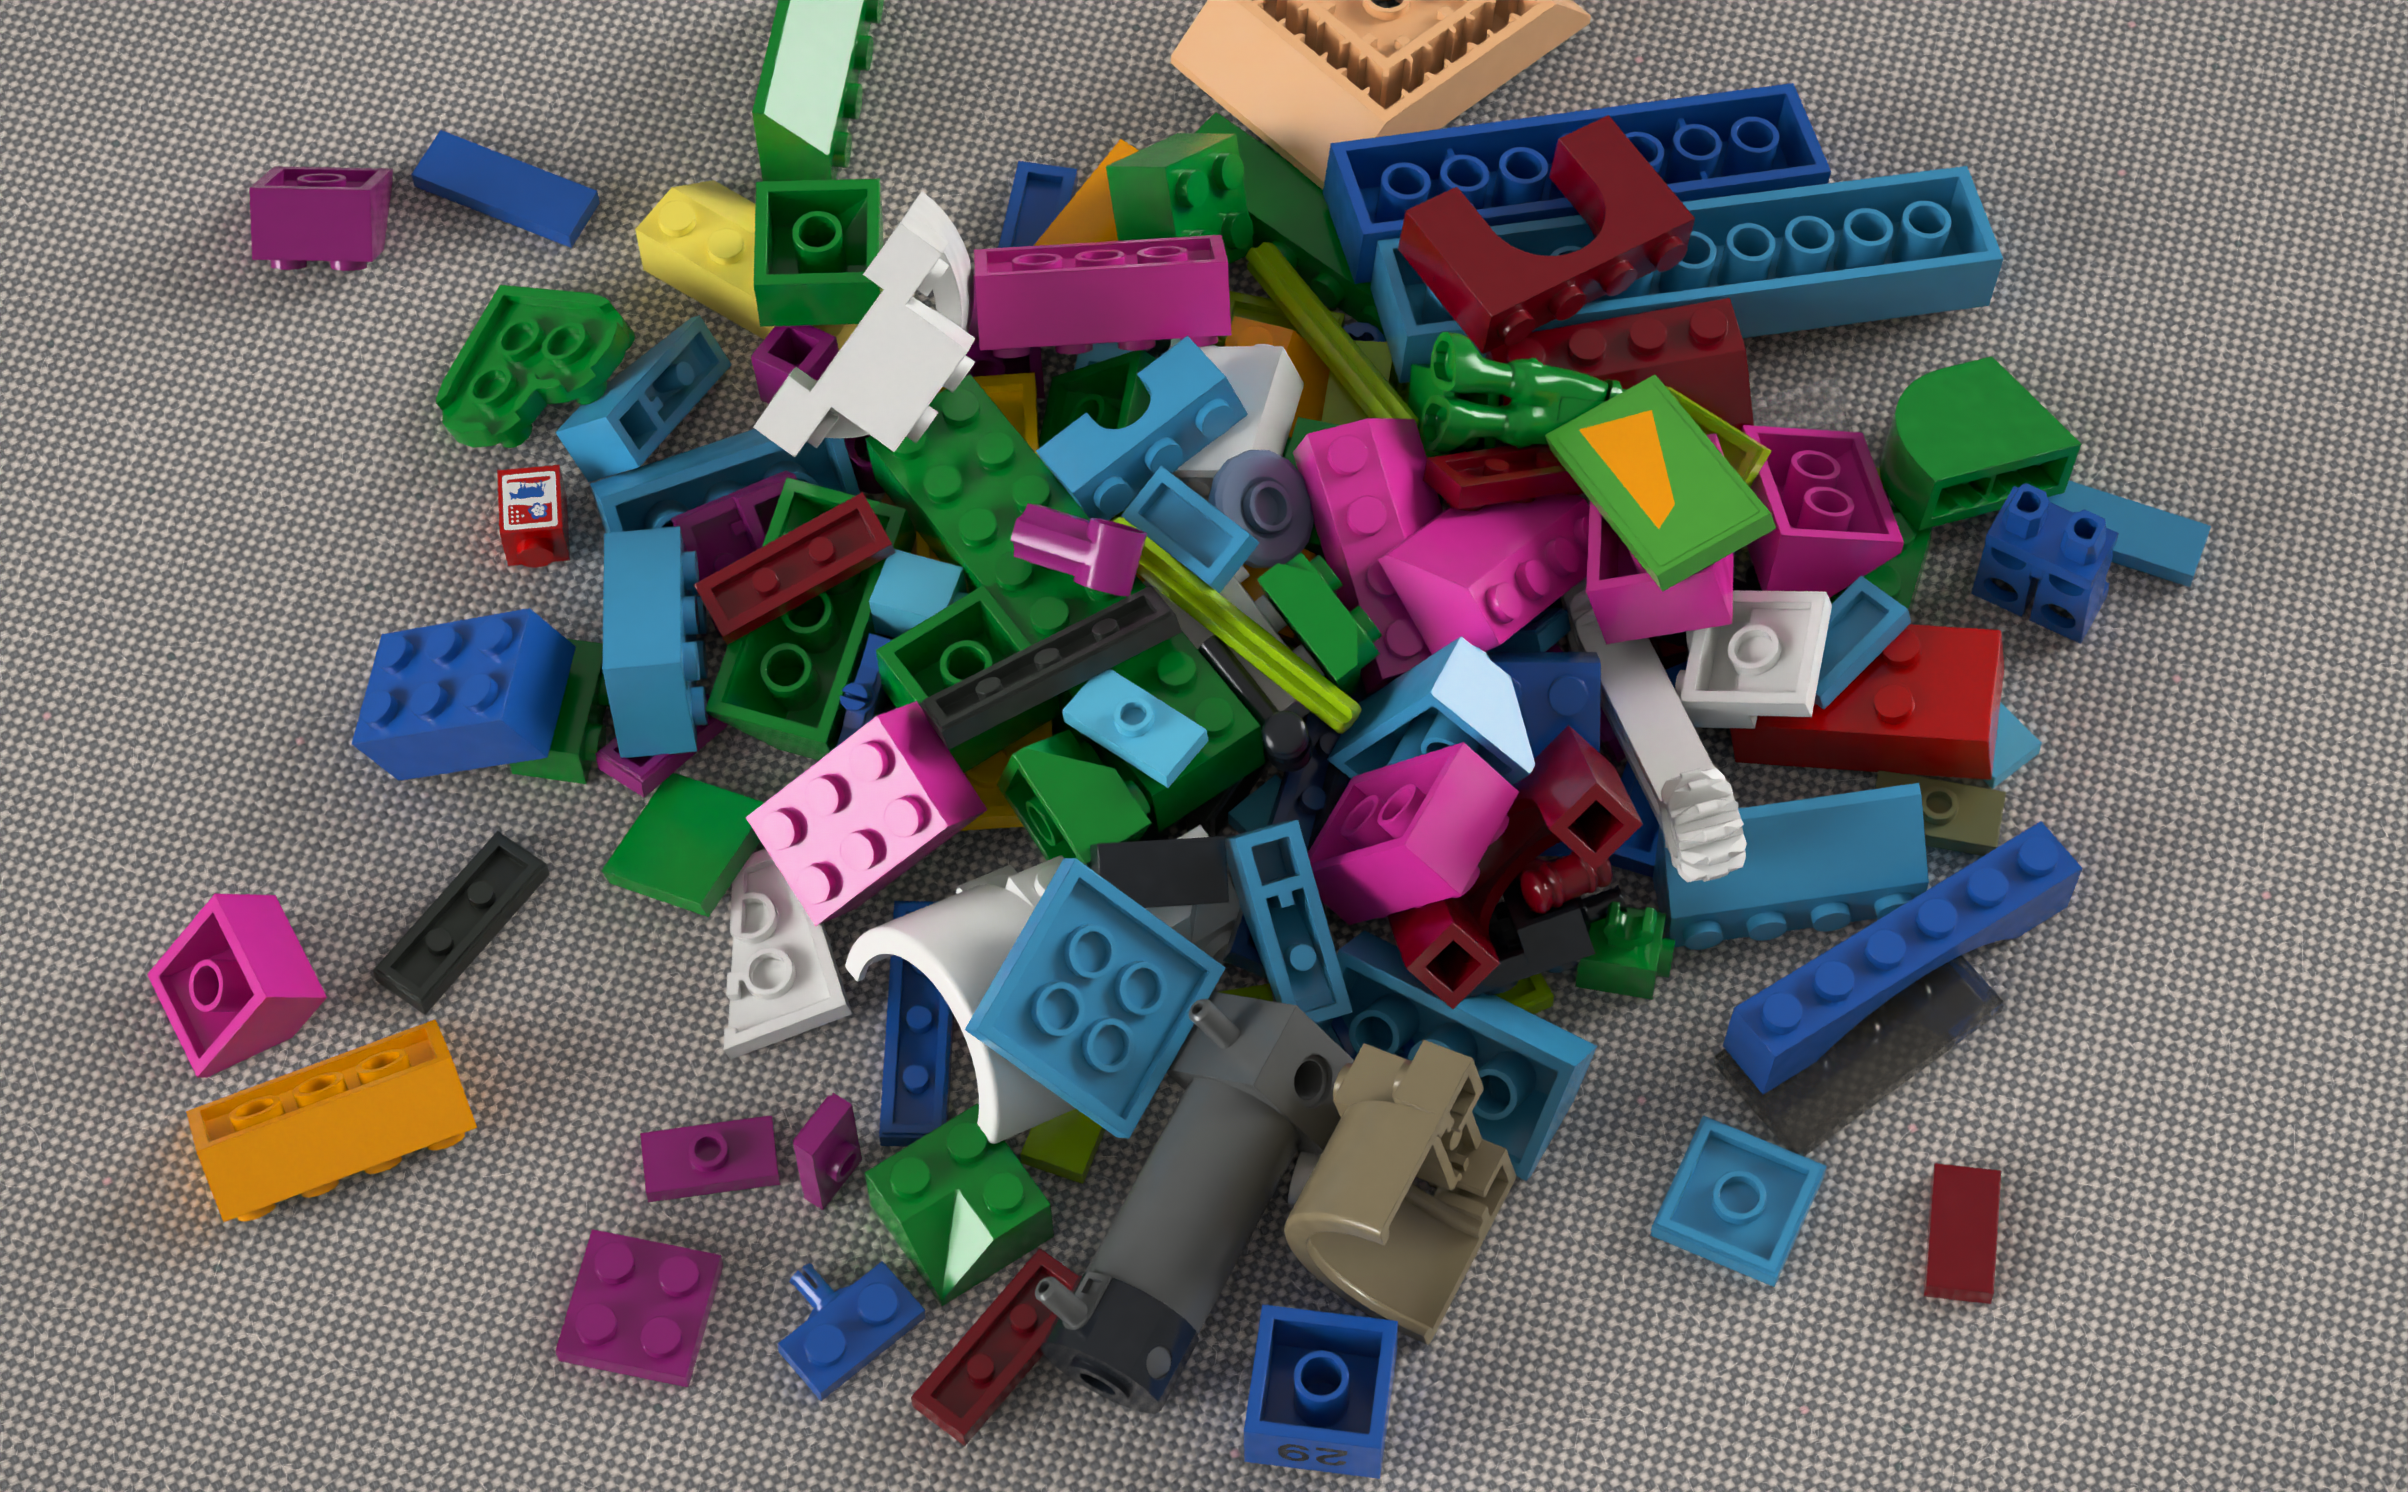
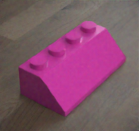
M1222 235L974 249L980 350H992L995 357H1023L1030 354V347L1055 346V351L1060 354H1081L1092 351L1093 344L1118 342V348L1122 350H1145L1155 347V340L1180 338L1181 341L1186 336H1189L1198 347L1216 344L1218 336L1232 335L1228 260Z
M1367 418L1308 433L1293 451L1298 471L1303 475L1308 491L1314 524L1326 563L1343 584V586L1335 591L1336 596L1349 612L1359 605L1383 635L1373 643L1380 655L1361 669V677L1367 694L1377 692L1432 655L1378 561L1379 558L1443 512L1438 493L1423 481L1427 457L1415 419Z
M1564 493L1536 497L1534 501L1529 503L1509 501L1483 505L1477 511H1463L1450 506L1379 558L1378 561L1432 655L1460 636L1471 645L1487 652L1509 639L1587 576L1590 507L1585 498Z

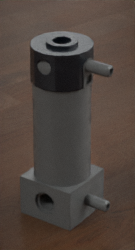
M1212 991L1208 999H1200L1193 1003L1189 1010V1018L1194 1025L1167 1071V1074L1185 1091L1086 1271L1078 1277L1071 1291L1054 1277L1044 1278L1038 1283L1035 1289L1036 1299L1057 1316L1040 1346L1044 1356L1056 1368L1094 1393L1139 1412L1156 1414L1162 1410L1199 1341L1198 1334L1297 1150L1321 1155L1338 1125L1341 1117L1333 1101V1088L1342 1067L1347 1063L1353 1064L1354 1060L1297 1005Z

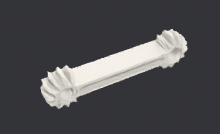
M1585 577L1560 598L1562 609L1568 611L1571 631L1566 634L1569 651L1597 652L1601 662L1600 705L1663 831L1665 848H1668L1672 865L1678 870V874L1686 882L1698 880L1706 882L1727 876L1729 872L1743 867L1746 859L1745 848L1747 845L1742 827L1744 823L1740 818L1738 802L1734 799L1731 784L1714 767L1649 638L1606 645L1586 593L1587 577Z

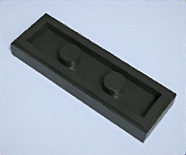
M497 831L374 968L375 980L426 1015L550 875L547 864Z

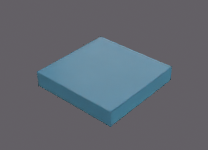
M1703 1115L1654 1220L1650 1236L1775 1287L1825 1176L1827 1166Z

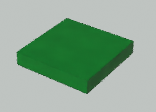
M672 773L661 783L601 871L610 884L709 917L760 842L746 817L765 802Z

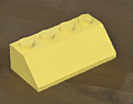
M715 180L671 187L635 229L643 270L758 337L765 339L775 326L760 327L754 291L756 204ZM858 324L812 326L835 336L840 350Z

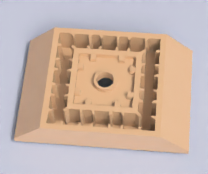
M1207 0L1173 51L1171 64L1323 190L1331 143L1440 129L1590 24L1591 15L1572 0H1395L1400 5L1393 8L1377 6L1372 2L1373 0Z

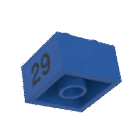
M1262 1304L1244 1426V1461L1380 1479L1397 1355L1398 1321Z

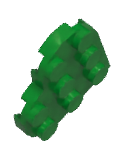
M499 285L443 379L436 397V404L442 410V423L457 442L472 448L494 446L499 443L505 448L517 447L529 438L533 429L532 423L547 404L568 403L575 400L578 404L588 405L597 401L606 391V380L622 362L626 351L632 346L635 340V333L605 297L586 292Z

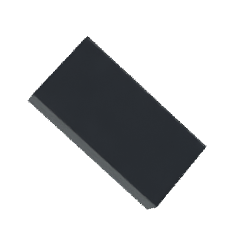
M1225 836L1090 845L1091 870L1144 908L1229 903Z

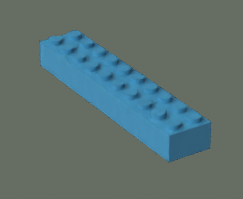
M1967 166L1685 201L1682 203L1695 217V221L1688 242L1687 253L1676 266L1664 272H1659L1658 270L1635 280L1622 293L1615 296H1608L1606 294L1585 304L1580 311L1569 319L1563 321L1555 319L1534 329L1532 332L1730 298L1742 338L1990 305L2003 262V256ZM1581 215L1490 226L1502 240L1511 246L1536 255L1558 256L1572 253L1587 246L1594 240L1589 225ZM1400 238L1378 240L1370 289L1399 383L1410 382L1411 364H1431L1434 343L1442 332L1459 333L1466 337L1468 336L1398 250ZM1479 351V353L1481 354V356H1483V357L1485 358L1486 353H1485V354H1482V353Z

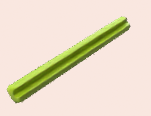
M1263 242L1258 248L1251 247L1246 254V259L1249 261L1247 265L1249 272L1369 418L1415 419L1418 426L1419 419L1277 247L1270 242Z
M1122 517L1113 520V522L1134 527ZM1146 536L1137 574L1337 733L1343 734L1353 725L1362 710L1356 701Z

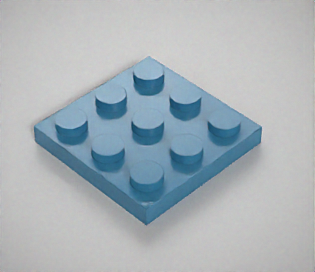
M1064 858L967 1024L965 1031L1115 1137L1130 1138L1194 1025L1189 1018L1191 1006L1200 999H1208L1226 967L1076 858Z

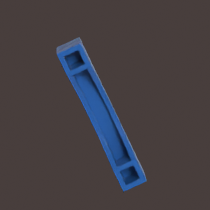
M2040 821L1734 1007L1723 1047L1764 1095L1814 1064L1864 1018L1924 975L1978 947L2000 940L2018 938L2067 908L2083 868L2044 823Z

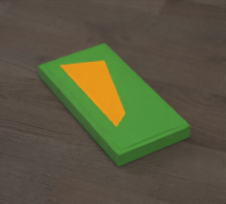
M1656 375L1647 378L1545 435L1551 452L1662 592L1776 529L1772 514Z

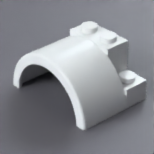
M922 191L863 274L883 289L876 301L819 380L811 378L797 367L794 368L753 426V428L794 457H796L806 441L815 448H818L824 438L841 439L871 435L893 452L896 451L905 437L917 443L938 414L936 410L929 406L942 387L953 393L975 363V361L966 356L975 340L968 333L974 308V279L970 259L964 242L946 213ZM933 289L936 310L929 308L912 297L914 292L918 290L927 297Z
M1062 855L1019 873L1011 865L1005 866L959 885L956 895L866 931L853 944L845 964L846 969L858 982L866 977L869 965L896 955L916 966L935 985L956 1017L967 1042L978 1084L979 1115L977 1124L987 1136V1140L993 1144L1076 1109L965 1031L967 1024L1064 859Z

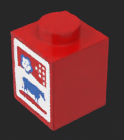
M560 465L497 470L500 537L508 566L523 565L538 568L547 566L552 562L570 560L567 494Z

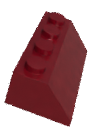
M1730 298L1531 332L1521 342L1512 346L1503 344L1487 352L1485 355L1486 359L1505 364L1516 359H1530L1534 357L1544 365L1581 372L1603 381L1607 379L1617 380L1620 382L1622 389H1629L1656 375L1665 386L1678 391L1741 431L1743 425L1754 426L1746 348ZM1500 394L1499 406L1508 405L1511 402V398ZM1500 441L1501 447L1510 446Z

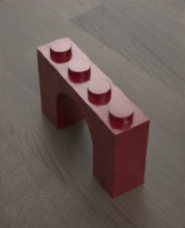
M1609 115L1558 139L1549 176L1583 217L1593 233L1594 240L1580 250L1564 255L1544 256L1528 253L1511 246L1491 229L1458 187L1452 188L1405 211L1398 250L1482 354L1503 344L1507 346L1515 345L1524 340L1534 329L1555 319L1558 321L1569 319L1580 311L1585 304L1606 294L1608 296L1618 295L1625 291L1635 280L1656 270L1664 272L1673 268L1686 255L1695 217Z
M1569 725L1534 759L1535 766L1531 774L1512 785L1519 793L1507 813L1509 817L1508 826L1503 834L1488 846L1478 864L1480 868L1479 877L1470 890L1459 898H1448L1426 904L1421 908H1411L1387 916L1406 969L1452 1009L1500 964L1489 937L1490 919L1505 890L1529 862L1548 848L1564 842L1591 868L1597 870L1643 825L1615 767Z

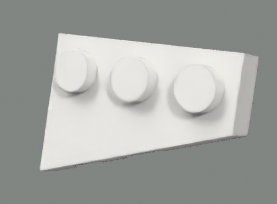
M766 849L751 854L732 882L730 934L733 937L731 972L727 973L726 995L730 1000L728 1028L724 1029L723 1048L730 1060L852 1014L824 923L818 926L814 925Z

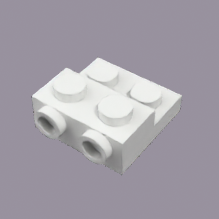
M1733 591L1732 624L1686 631L1689 657L1686 670H1680L1677 675L1675 691L1694 727L1755 729L1757 716L1812 717L1832 609L1827 592Z

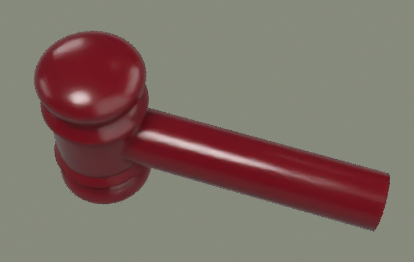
M1572 851L1571 854L1553 862L1535 858L1525 866L1514 880L1521 882L1522 894L1529 907L1536 913L1545 914L1551 907L1560 908L1567 901L1586 893H1594L1597 887L1609 886L1613 873L1609 858L1597 870H1594Z

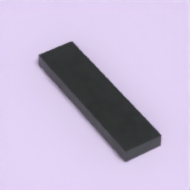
M1148 586L924 699L920 705L927 721L948 750L1181 633L1182 630L1173 610L1152 586Z

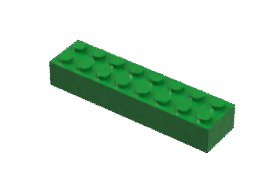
M971 374L962 380L953 393L945 389L934 397L929 406L936 410L938 414L917 443L905 437L896 451L893 452L872 436L865 439L875 480L897 507L907 510L915 530L941 562L963 567L968 594L985 585L1031 645L1127 598L1126 596L1109 594L1082 586L1073 581L1075 577L1073 575L1048 569L1014 557V545L1011 541L1016 519L1022 515L1028 503L1039 504L1089 521L1090 518ZM1137 575L1135 576L1130 595L1146 588ZM1183 631L1110 668L1207 730L1208 742L1169 788L1079 732L1083 739L1092 746L1105 766L1115 768L1124 782L1130 779L1140 788L1150 807V813L1146 816L1158 832H1161L1265 764L1260 724ZM1088 680L1058 694L1061 711Z

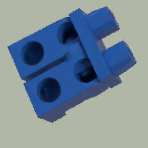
M2022 484L2019 488L2014 486L1987 532L1985 546L1971 594L2021 617L2035 595L2029 621L2081 644L2107 598L2110 583L2106 582V576L2113 558L2112 550L2117 542L2119 533L2106 528L2105 518L2085 509L2080 512H2071L2051 503L2045 491L2030 484ZM1991 578H1998L2007 582L2017 593L2003 590L1993 583ZM2048 604L2064 608L2074 619L2058 615L2049 608Z

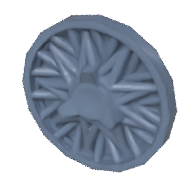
M1248 450L1226 460L1214 476L1208 499L1209 503L1260 542L1244 564L1252 568L1267 569L1272 568L1277 563L1286 564L1308 544L1314 524L1313 511L1303 475L1288 459L1270 450Z

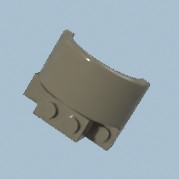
M1423 1040L1413 1060L1404 1059L1363 1043L1353 1064H1345L1336 1078L1333 1088V1101L1341 1119L1286 1220L1284 1234L1293 1254L1327 1288L1372 1318L1398 1321V1332L1429 1345L1517 1176L1507 1149L1482 1139L1472 1111L1484 1090L1473 1058ZM1415 1177L1428 1181L1429 1186L1436 1189L1434 1197L1412 1184Z

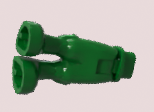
M1442 332L1436 339L1431 354L1430 370L1436 387L1447 392L1464 394H1502L1511 398V402L1508 405L1497 407L1450 396L1433 395L1429 397L1423 409L1420 427L1421 439L1424 448L1433 452L1453 451L1469 439L1480 437H1496L1501 442L1515 446L1518 449L1529 447L1532 444L1548 445L1545 437L1546 434L1627 389H1622L1620 382L1617 380L1607 379L1603 381L1581 372L1544 365L1534 357L1530 359H1516L1508 364L1495 362L1481 356L1469 337L1459 333Z

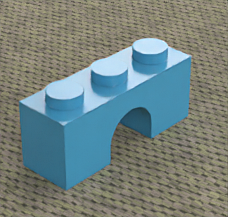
M1186 336L1137 374L1150 394L1151 401L1146 412L1136 422L1120 429H1106L1099 426L1086 412L1036 450L1043 463L1089 518L1109 521L1131 504L1160 466H1163L1170 473L1175 472L1182 464L1248 415L1226 376L1189 336Z

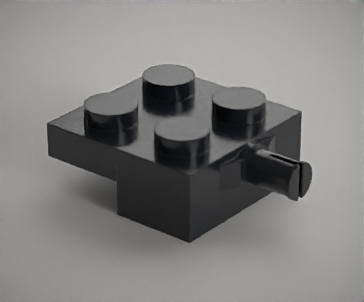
M1558 857V858H1555V859H1552V860H1549V861H1550V862H1553V861L1559 859V857ZM1513 880L1503 893L1504 902L1496 905L1488 929L1490 940L1500 964L1469 993V997L1482 993L1496 995L1506 992L1516 986L1519 980L1545 971L1548 973H1559L1576 966L1582 958L1595 954L1588 934L1591 923L1606 918L1608 905L1612 901L1620 902L1621 912H1628L1619 885L1583 899L1579 896L1563 903L1560 908L1551 907L1545 914H1539L1533 911L1525 901L1521 890V882Z

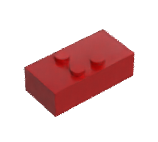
M1909 624L1824 710L1814 703L1812 717L1757 716L1755 729L1730 728L1735 762L1878 772L1879 770L1912 775L1992 780L2004 676L2002 630Z

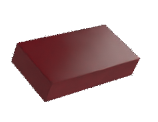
M1934 1164L1931 1180L1924 1297L1991 1304L1995 1284L2001 1170Z

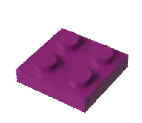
M592 1229L555 1350L558 1361L689 1388L724 1266L721 1255Z

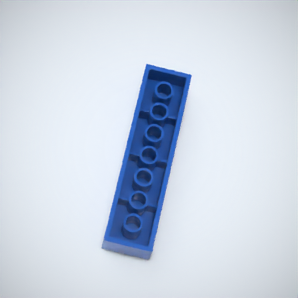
M1794 83L1331 143L1323 195L1354 283L1357 284L1371 282L1377 241L1400 238L1406 210L1455 187L1460 189L1489 226L1580 215L1549 178L1558 139L1607 115L1612 118L1681 202L1827 184L1831 170Z

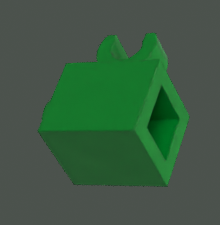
M1612 901L1608 905L1606 918L1591 923L1588 934L1595 954L1582 958L1578 963L1575 987L1653 1000L1656 977H1670L1675 939L1663 938L1666 913L1657 912L1654 908L1646 907L1645 910L1627 907L1628 912L1624 913L1620 911V902Z

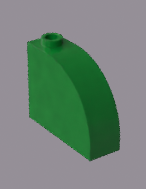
M1990 356L1929 372L1913 381L1904 390L1897 403L1880 455L1879 469L1883 486L1889 498L1907 520L1920 531L2000 510L2013 487L2019 488L2025 483L2045 491L2047 497L2064 493L2082 444L2002 365Z

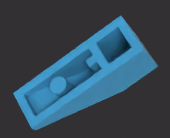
M701 316L692 317L607 382L605 393L597 401L588 405H580L555 433L588 482L638 468L732 364Z
M1298 820L1283 821L1225 838L1226 859L1237 898L1276 1002L1297 1005L1315 1023L1352 1013L1353 1010Z

